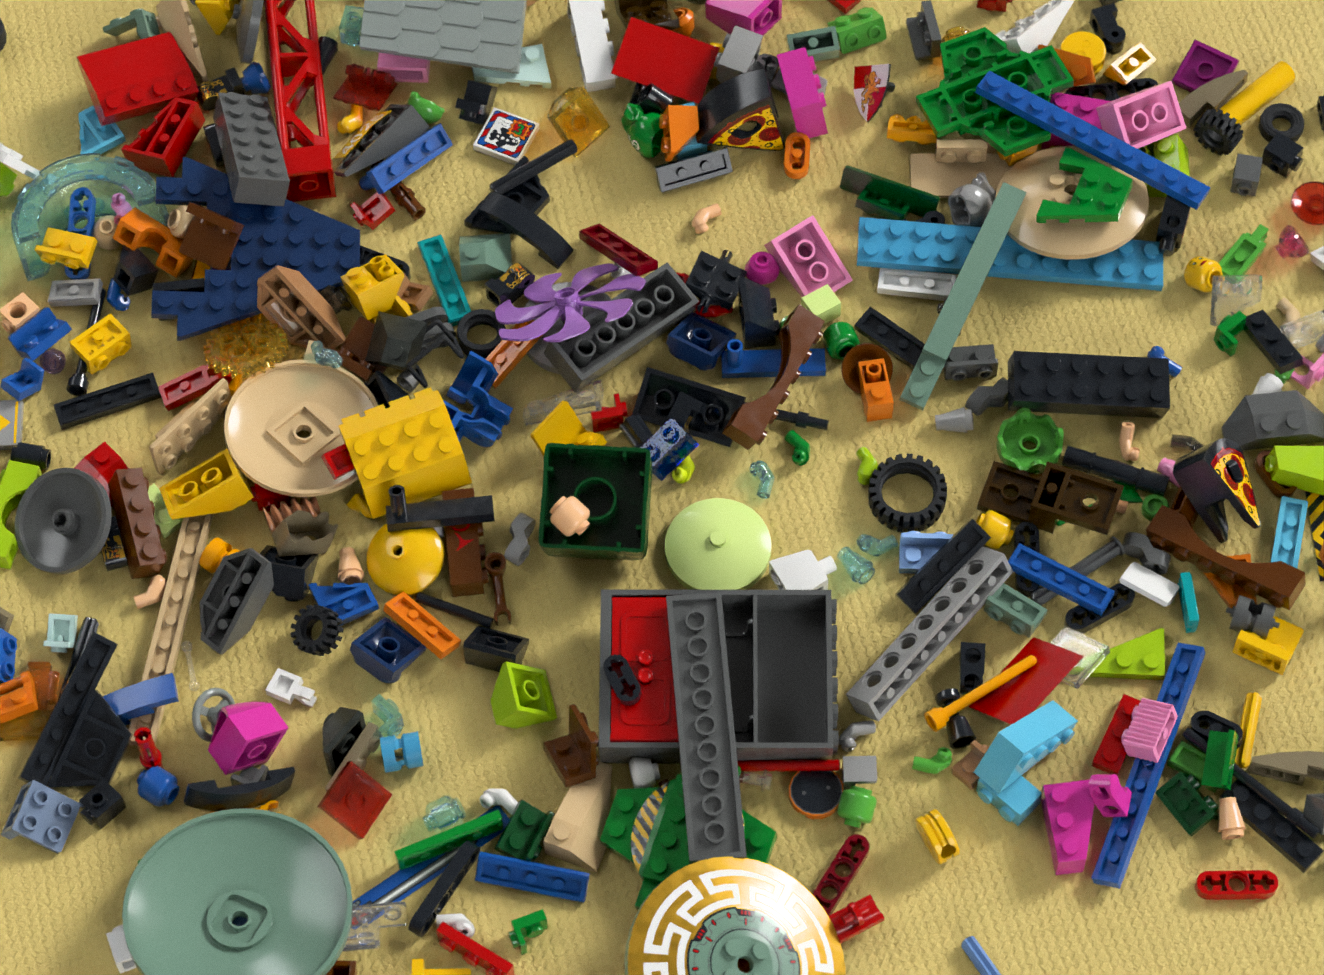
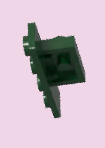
M848 165L843 170L840 183L841 189L859 195L856 200V208L862 209L868 214H877L890 220H903L909 212L924 217L929 211H937L940 199L936 195Z

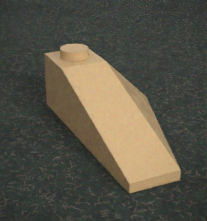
M161 0L156 5L158 16H155L159 31L172 33L192 70L193 76L200 84L208 81L186 0Z

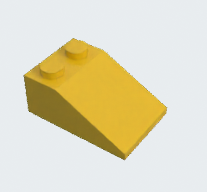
M228 449L221 451L159 488L172 520L232 511L254 498L245 475L234 463Z

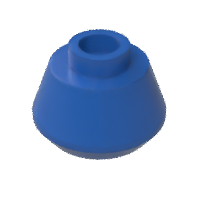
M252 62L242 72L244 77L240 78L245 91L251 90L252 94L268 93L271 87L262 66L258 62Z

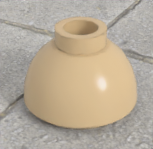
M113 215L99 218L93 226V237L98 241L97 245L105 250H113L122 246V244L113 239L118 226L114 222L115 216Z

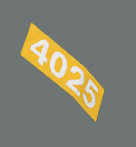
M391 111L379 112L364 123L333 159L346 157L368 130Z

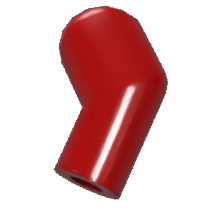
M711 305L707 313H702L704 306L700 312L696 306V311H694L702 317L716 318L732 313L733 306L729 311L718 305Z

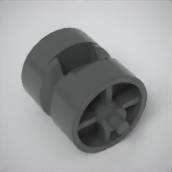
M1239 595L1236 607H1227L1226 612L1230 613V617H1232L1229 629L1238 632L1248 630L1259 635L1261 639L1266 640L1269 629H1273V627L1279 628L1280 625L1273 618L1276 606L1263 602L1256 605L1254 599Z

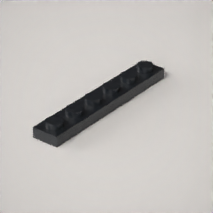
M95 632L91 633L18 777L19 779L27 783L35 780L47 786L92 689H96L118 645L117 643Z

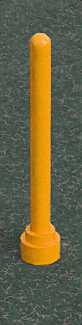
M1030 655L944 708L934 707L924 713L928 726L934 732L944 728L946 722L949 721V717L1034 666L1037 662L1036 657Z

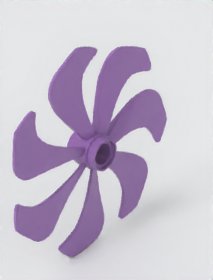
M608 263L585 268L573 277L571 287L560 289L557 292L552 289V285L562 274L559 272L543 276L524 290V295L527 299L543 304L517 308L512 305L511 300H506L495 309L496 319L501 324H518L538 318L531 324L519 329H500V338L509 341L535 339L546 333L559 317L562 321H565L563 328L560 332L543 338V341L561 342L573 338L590 329L589 322L582 317L583 306L606 312L608 315L605 322L607 323L623 317L633 305L632 300L628 298L612 301L583 300L591 295L615 290L630 289L639 291L644 287L646 280L640 276L626 274L597 290L579 296L578 292L587 284L603 275L619 270V267Z

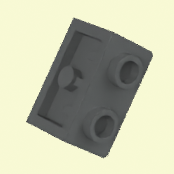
M931 0L922 1L921 10L917 12V17L906 19V26L916 60L940 57V44L942 41Z
M994 345L953 347L943 367L945 380L961 381L966 378L979 377L987 379L991 376H997L998 359L995 358Z

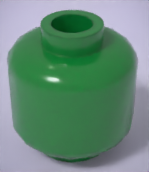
M847 322L831 324L826 328L822 337L829 355L837 360H843L851 348L860 344L854 328Z

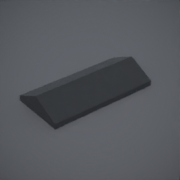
M647 367L632 415H640L644 421L663 426L681 391L707 404L703 414L695 412L688 425V434L731 447L733 440L722 432L732 414L741 405L745 404L746 397Z

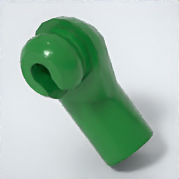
M791 430L787 433L784 440L794 447L793 462L799 466L805 465L810 459V445L794 430Z

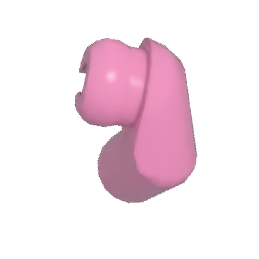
M116 193L111 198V207L116 213L114 222L117 225L119 220L132 210L131 205L125 201L126 198L122 193Z

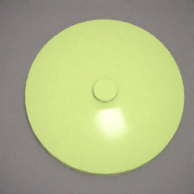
M712 498L695 502L683 509L673 519L666 533L665 558L669 570L676 580L689 590H748L761 579L769 565L771 537L765 522L753 509L735 500Z

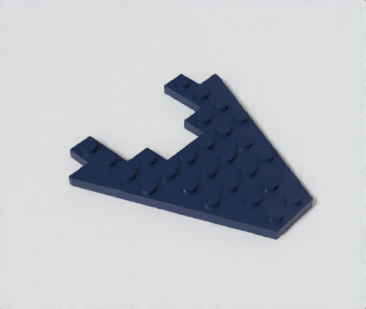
M183 157L182 178L156 177V204L189 205V202L207 206V209L244 225L231 255V270L205 269L204 292L152 290L151 318L177 319V341H182L261 314L262 312L257 308V280L277 265L299 271L319 293L344 286L341 276L347 274L354 267H360V230L287 199L285 200L284 207L236 203L233 201L227 174L188 157Z

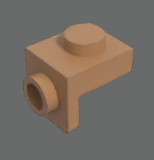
M404 273V279L397 295L401 300L408 303L411 310L421 311L434 292L428 285L410 282Z

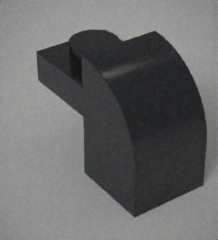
M468 80L464 99L457 98L455 108L461 109L459 119L483 125L492 110L498 87Z

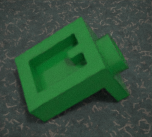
M543 909L512 920V931L508 932L513 948L519 947L522 955L527 953L524 937L534 938L548 929L547 918Z

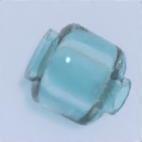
M444 795L426 805V815L423 816V821L429 832L434 830L439 834L463 824V818L466 817V813L457 797L452 798L449 795Z

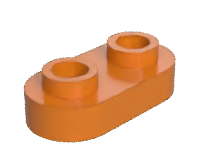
M794 132L788 135L785 140L784 172L792 179H801L809 172L810 139L804 133Z

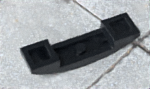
M492 192L477 209L480 214L494 224L502 223L539 250L538 255L557 269L573 253V248L549 224L526 207L504 195Z
M294 767L270 770L267 771L265 781L222 788L217 787L215 779L189 783L184 803L189 807L209 811L257 807L280 797L288 791L292 785L295 769Z

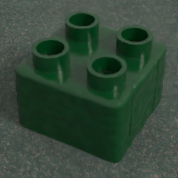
M547 444L544 452L543 490L539 523V545L547 555L554 557L631 561L643 559L648 549L653 473L650 451L639 447ZM563 496L566 498L570 496L576 497L590 511V516L587 519L590 525L580 536L577 533L572 536H565L551 523L550 518L552 514L549 511Z

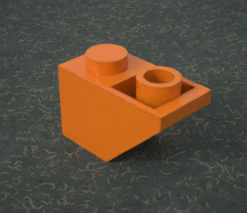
M668 105L664 113L660 115L659 126L660 129H663L664 137L661 140V151L665 152V161H671L698 132L697 106Z
M884 358L858 362L861 397L866 421L891 419L894 401Z

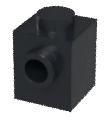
M1278 132L1264 148L1262 163L1274 173H1279L1286 178L1292 170L1296 172L1303 162L1301 155L1304 147Z
M105 779L79 800L82 808L80 812L82 817L90 825L95 823L100 829L126 808L122 796Z

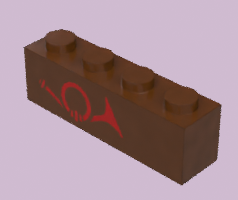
M474 488L442 491L443 500L475 497ZM483 522L445 526L452 597L484 594L483 584H488L489 582L488 572L481 565V560L486 558L485 544H479V537L484 536Z

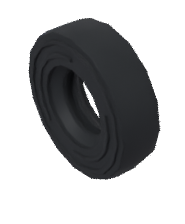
M1277 103L1270 105L1263 111L1259 119L1261 136L1267 142H1270L1279 132L1296 142L1304 130L1302 113L1289 104ZM1276 118H1284L1290 122L1291 127L1287 131H1279L1273 127L1272 122Z

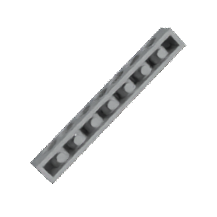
M982 546L947 582L846 693L856 713L878 722L982 608L986 598L989 595L992 596L1013 573L1004 553Z

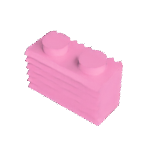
M1141 698L1139 706H1135L1132 711V721L1129 729H1125L1122 734L1121 742L1128 756L1158 763L1178 717L1172 704Z

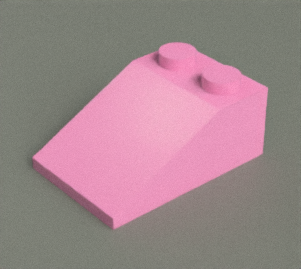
M1167 81L1096 107L1103 131L1137 149L1186 129L1172 81Z
M813 215L764 245L768 253L777 261L779 270L801 297L827 284L835 292L853 281Z

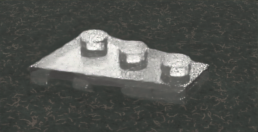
M602 380L591 382L576 393L573 389L524 405L523 419L525 426L541 423L563 400L569 403L576 415L602 411L604 390Z

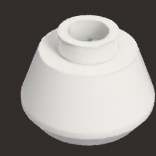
M633 757L629 761L634 788H653L656 786L655 780L660 779L657 763L652 764L651 759Z

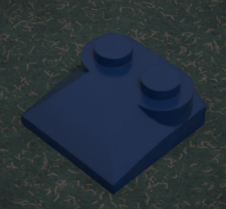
M692 312L668 334L666 344L669 347V352L675 358L681 359L700 370H709L716 366L718 357L726 350L728 342L736 338L737 333Z
M384 617L351 643L350 651L356 664L384 683H395L400 679L402 671L413 663L427 647L387 617Z

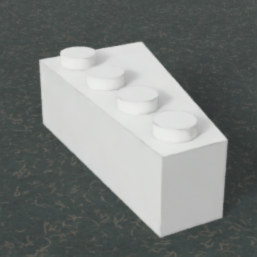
M567 0L568 19L571 21L572 36H576V53L578 57H581L579 63L585 91L592 92L615 88V79L619 78V76L611 74L614 66L611 56L614 55V47L612 41L607 40L606 33H610L608 19H603L601 12L605 10L604 0Z

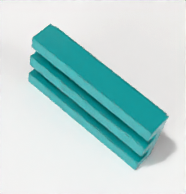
M1190 572L1180 573L1178 583L1180 588L1178 592L1186 633H1192L1197 630L1200 619L1192 575Z

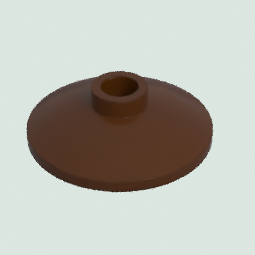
M862 343L851 348L845 355L841 366L842 377L846 385L852 391L861 394L858 362L884 358L890 382L893 374V364L889 354L882 347L872 343Z

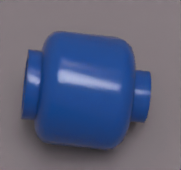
M153 766L149 770H143L137 778L139 796L154 806L170 805L179 793L180 788L177 777L162 767Z

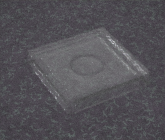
M1067 626L1050 642L1084 656L1062 680V682L1076 689L1082 685L1110 653L1109 646Z

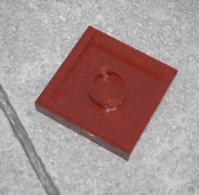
M349 761L345 764L318 807L360 840L365 837L393 794L356 764Z

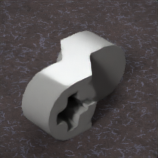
M524 513L518 514L511 523L510 533L513 540L508 545L504 554L506 560L517 566H520L529 555L530 545H528L527 539L536 524L533 518Z

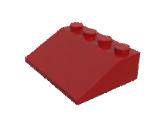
M171 32L84 54L76 58L101 126L162 110L175 97L195 101L199 92L192 70Z

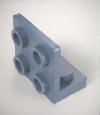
M32 780L21 787L1 836L11 840L21 835L55 853H60L81 805L79 802Z

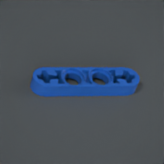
M77 188L71 194L68 232L93 237L96 198L87 188ZM83 196H86L88 198V200H84L83 208L85 211H82V205L78 201L82 200ZM86 218L88 222L84 228H75L77 220ZM91 262L88 269L81 267L82 270L78 271L77 275L72 272L77 269H71L67 266L64 268L65 273L70 280L88 279Z

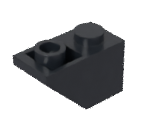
M122 245L113 280L128 296L152 289L158 269L139 248L133 251L127 246Z

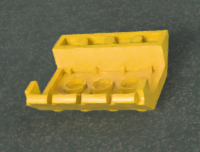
M430 387L413 393L414 399L410 400L407 395L388 402L389 408H385L384 404L365 410V416L360 417L359 413L341 419L342 424L338 425L340 434L348 449L372 519L386 515V506L390 505L388 490L394 485L404 487L406 504L423 502L442 495V491L456 490L472 484L464 453L445 403L438 390L432 391Z

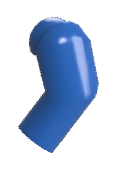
M1153 346L1147 354L1148 358L1169 359L1164 356L1165 352L1160 346ZM1169 359V375L1175 378L1180 373L1182 367Z

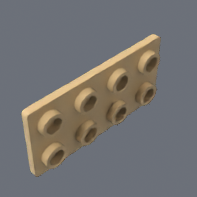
M937 139L935 154L910 155L911 187L936 195L939 198H949L954 190L965 184H971L978 173L984 172L989 184L997 191L999 182L1011 166H1008L1007 162L1002 160L998 154H987L988 147L984 139Z
M224 378L215 384L196 403L191 401L155 435L156 441L150 445L149 449L156 472L160 475L165 470L171 469L183 453L189 452L199 438L208 434L214 424L225 417L231 400L228 382Z

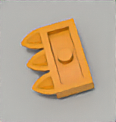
M900 114L892 115L889 118L888 139L896 142L916 141L922 145L936 144L937 137L927 120L922 122L917 116H911L905 120Z

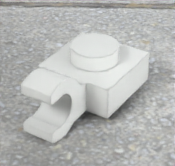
M280 668L277 669L265 689L268 696L290 705L294 698L308 707H313L317 700V697L313 696L314 690L302 686V677Z

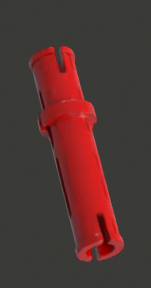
M146 727L138 728L134 733V738L140 751L142 766L146 770H149L152 765L162 767V754L156 748L150 729Z

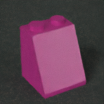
M707 0L705 3L706 19L728 34H732L734 27L738 26L764 36L782 18V0Z

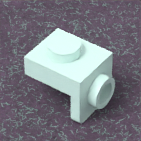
M49 613L47 640H44L43 646H50L51 652L67 653V648H74L76 644L78 615Z

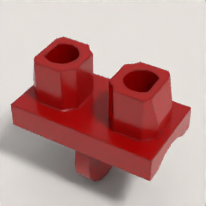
M871 895L856 902H851L847 904V907L829 915L840 943L881 923L885 918L877 908Z

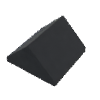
M478 625L464 641L465 663L500 672L502 664L506 661L522 664L529 644V638Z

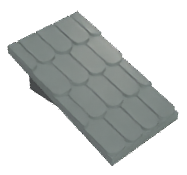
M365 0L359 47L361 50L519 74L527 0Z

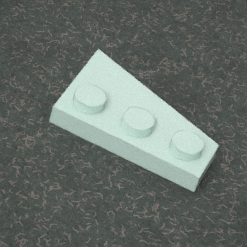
M542 44L522 47L519 74L472 67L474 81L496 84L515 82L520 83V86L530 87V84L543 85V88L552 89Z

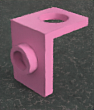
M1324 353L1315 363L1302 356L1303 365L1307 366L1309 372L1301 376L1293 371L1291 378L1307 389L1315 381L1319 382L1324 377Z

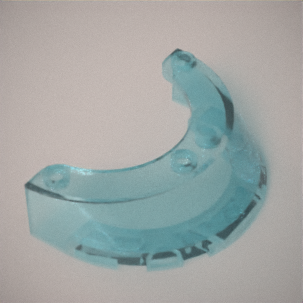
M86 153L58 160L39 171L40 175L30 184L27 183L18 195V202L14 212H12L11 219L14 242L27 281H31L45 276L51 268L49 263L43 262L40 259V256L34 249L36 245H42L48 227L63 231L68 230L70 198L73 191L77 188L84 187L89 189L96 198L95 217L116 216L111 207V198L116 193H122L126 198L125 201L131 205L132 209L136 207L168 227L169 214L165 204H156V183L146 171L143 172L133 162L119 156L111 158L101 156L100 153ZM83 196L82 200H78L82 205V211H85L83 208L84 200H88L86 196ZM80 218L79 220H77L76 224L83 220H86V218Z

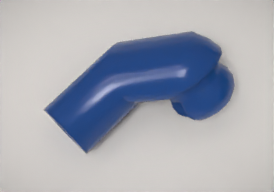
M111 278L106 300L117 311H125L129 308L131 300L128 296L125 298L124 294H121V288Z

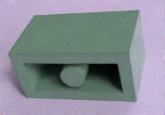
M835 26L787 35L788 52L806 47L808 57L813 56L815 62L839 57L840 48Z

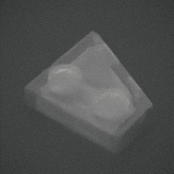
M1262 275L1213 276L1210 325L1219 326L1222 319L1227 315L1232 316L1239 310L1243 312L1245 308L1259 303L1262 294Z

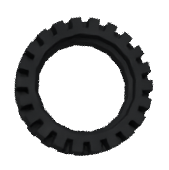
M907 453L906 458H903L902 454L896 455L895 460L889 457L886 459L885 464L881 462L877 470L875 469L872 473L868 488L869 506L872 508L874 517L878 516V521L882 525L886 522L887 528L891 530L895 526L897 527V532L902 533L904 528L908 531H914L915 528L918 531H922L925 529V525L928 527L932 526L934 520L937 521L944 511L947 499L945 476L943 473L940 474V468L937 465L933 467L931 460L927 459L924 462L923 456L918 455L916 459H913V454ZM909 473L920 476L929 482L934 496L927 508L919 512L904 513L894 510L885 503L882 497L883 484L895 475Z

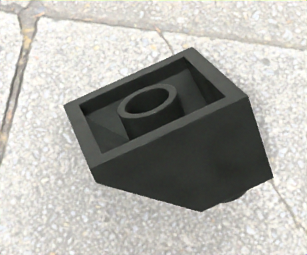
M379 311L365 361L408 371L406 365L420 354L428 323ZM417 363L412 366L414 370L416 369Z
M340 707L335 713H330L323 723V753L328 773L332 776L366 726L363 713L359 710Z

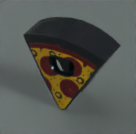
M764 69L750 71L724 81L712 89L697 105L699 130L695 135L697 143L781 151L785 148L778 123L777 108ZM744 123H757L755 128L750 131L737 129Z
M1227 438L1218 439L1176 460L1173 466L1175 479L1220 543L1228 540V523L1224 508L1225 499L1231 503L1243 521L1254 529L1260 527L1258 509L1245 457L1241 447L1236 442Z

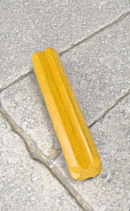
M1248 692L1245 697L1240 723L1243 731V742L1237 748L1235 764L1240 768H1248L1250 764L1262 697L1256 692Z

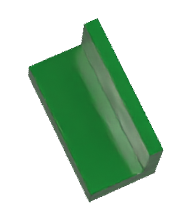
M1229 730V733L1209 731L1201 784L1203 787L1231 790L1238 743V734L1235 730Z

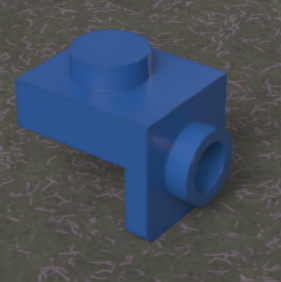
M26 357L22 359L20 371L2 379L0 388L20 401L41 390L44 369Z

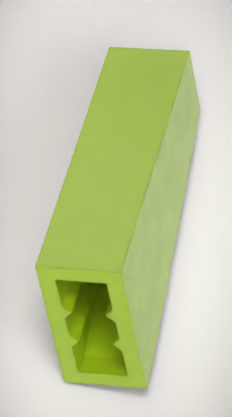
M1324 446L1273 447L1265 459V469L1267 472H1270L1273 481L1289 487L1296 486L1297 489L1324 496Z

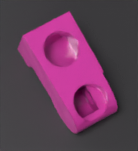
M1116 774L1092 775L1089 780L1090 795L1103 817H1127L1132 794L1130 789L1120 785ZM1109 806L1116 807L1117 809H1109Z

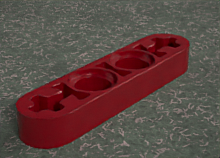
M854 834L846 839L812 893L821 906H823L828 916L834 912L868 857L869 842L862 835ZM857 844H861L862 851L858 850L852 861L849 858L852 853V846L855 847ZM839 865H846L850 868L851 873L846 877H840L835 873V868ZM826 887H831L837 892L835 898L827 900L822 897L821 891Z

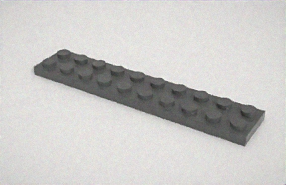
M721 592L666 596L689 864L715 857L746 858Z

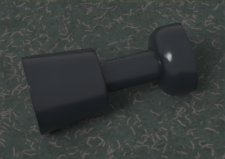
M955 688L945 689L935 696L937 705L942 708L960 698L959 691ZM959 712L949 717V721L946 722V729L951 748H964L976 740V736L965 716H960Z

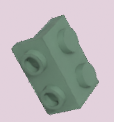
M1004 583L992 596L989 595L985 600L984 611L987 612L990 618L1002 621L1013 632L1019 635L1023 634L1028 638L1031 637L1047 615L1046 608Z

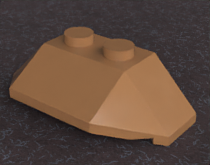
M277 265L258 278L257 308L292 345L307 348L309 340L319 342L321 352L326 354L330 346L336 348L345 342L346 338L333 307L299 271Z

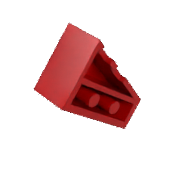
M175 97L154 117L155 121L146 130L142 128L137 133L138 138L130 145L125 144L121 148L129 167L167 177L174 176L183 161V157L187 154L205 122V118L196 101Z

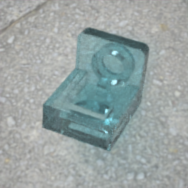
M378 694L371 702L373 712L385 722L378 729L380 738L393 735L397 737L404 726L402 714L398 712V706L391 699L385 700Z

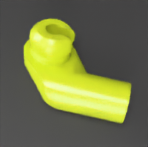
M681 447L674 452L680 465L676 471L673 470L672 478L679 484L689 481L695 470V465L687 449Z

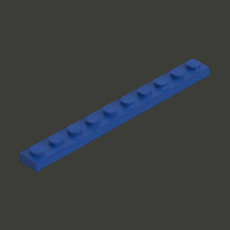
M988 71L976 88L975 93L1195 210L1199 208L1209 193L1211 187L991 71Z
M1178 643L1157 701L1172 704L1178 715L1158 763L1135 758L1125 785L1132 792L1128 816L1113 817L1091 877L1095 884L1119 889L1122 885L1206 652L1202 646Z

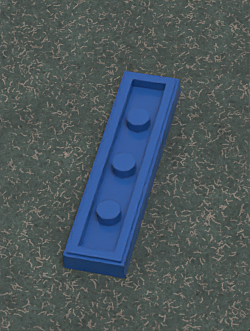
M1020 543L1008 560L1013 572L1102 616L1114 596V590Z
M480 852L475 881L584 903L590 873Z

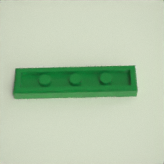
M496 810L394 851L399 869L404 870L461 847L467 840L473 842L503 830L502 816L499 810Z

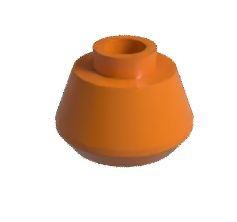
M687 8L673 10L679 18L680 28L670 31L689 37L695 27L693 11Z

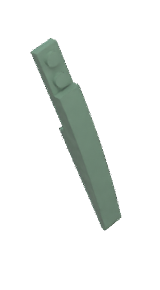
M1003 182L923 347L921 355L900 396V401L923 411L1027 192Z

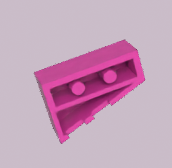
M1089 780L1043 785L1041 805L1055 875L1083 872L1094 810V802L1089 791Z

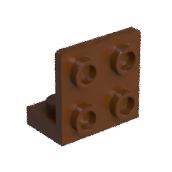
M189 202L186 212L194 216L179 248V252L217 270H225L244 225L201 205Z
M362 316L358 318L339 350L330 346L325 354L366 381L376 371H381L384 374L387 369L386 366L365 361L375 324Z
M575 704L569 705V734L544 742V752L565 788L596 778V766L599 765L596 754V747H599L597 734L595 731H590L585 714L583 712L580 713Z

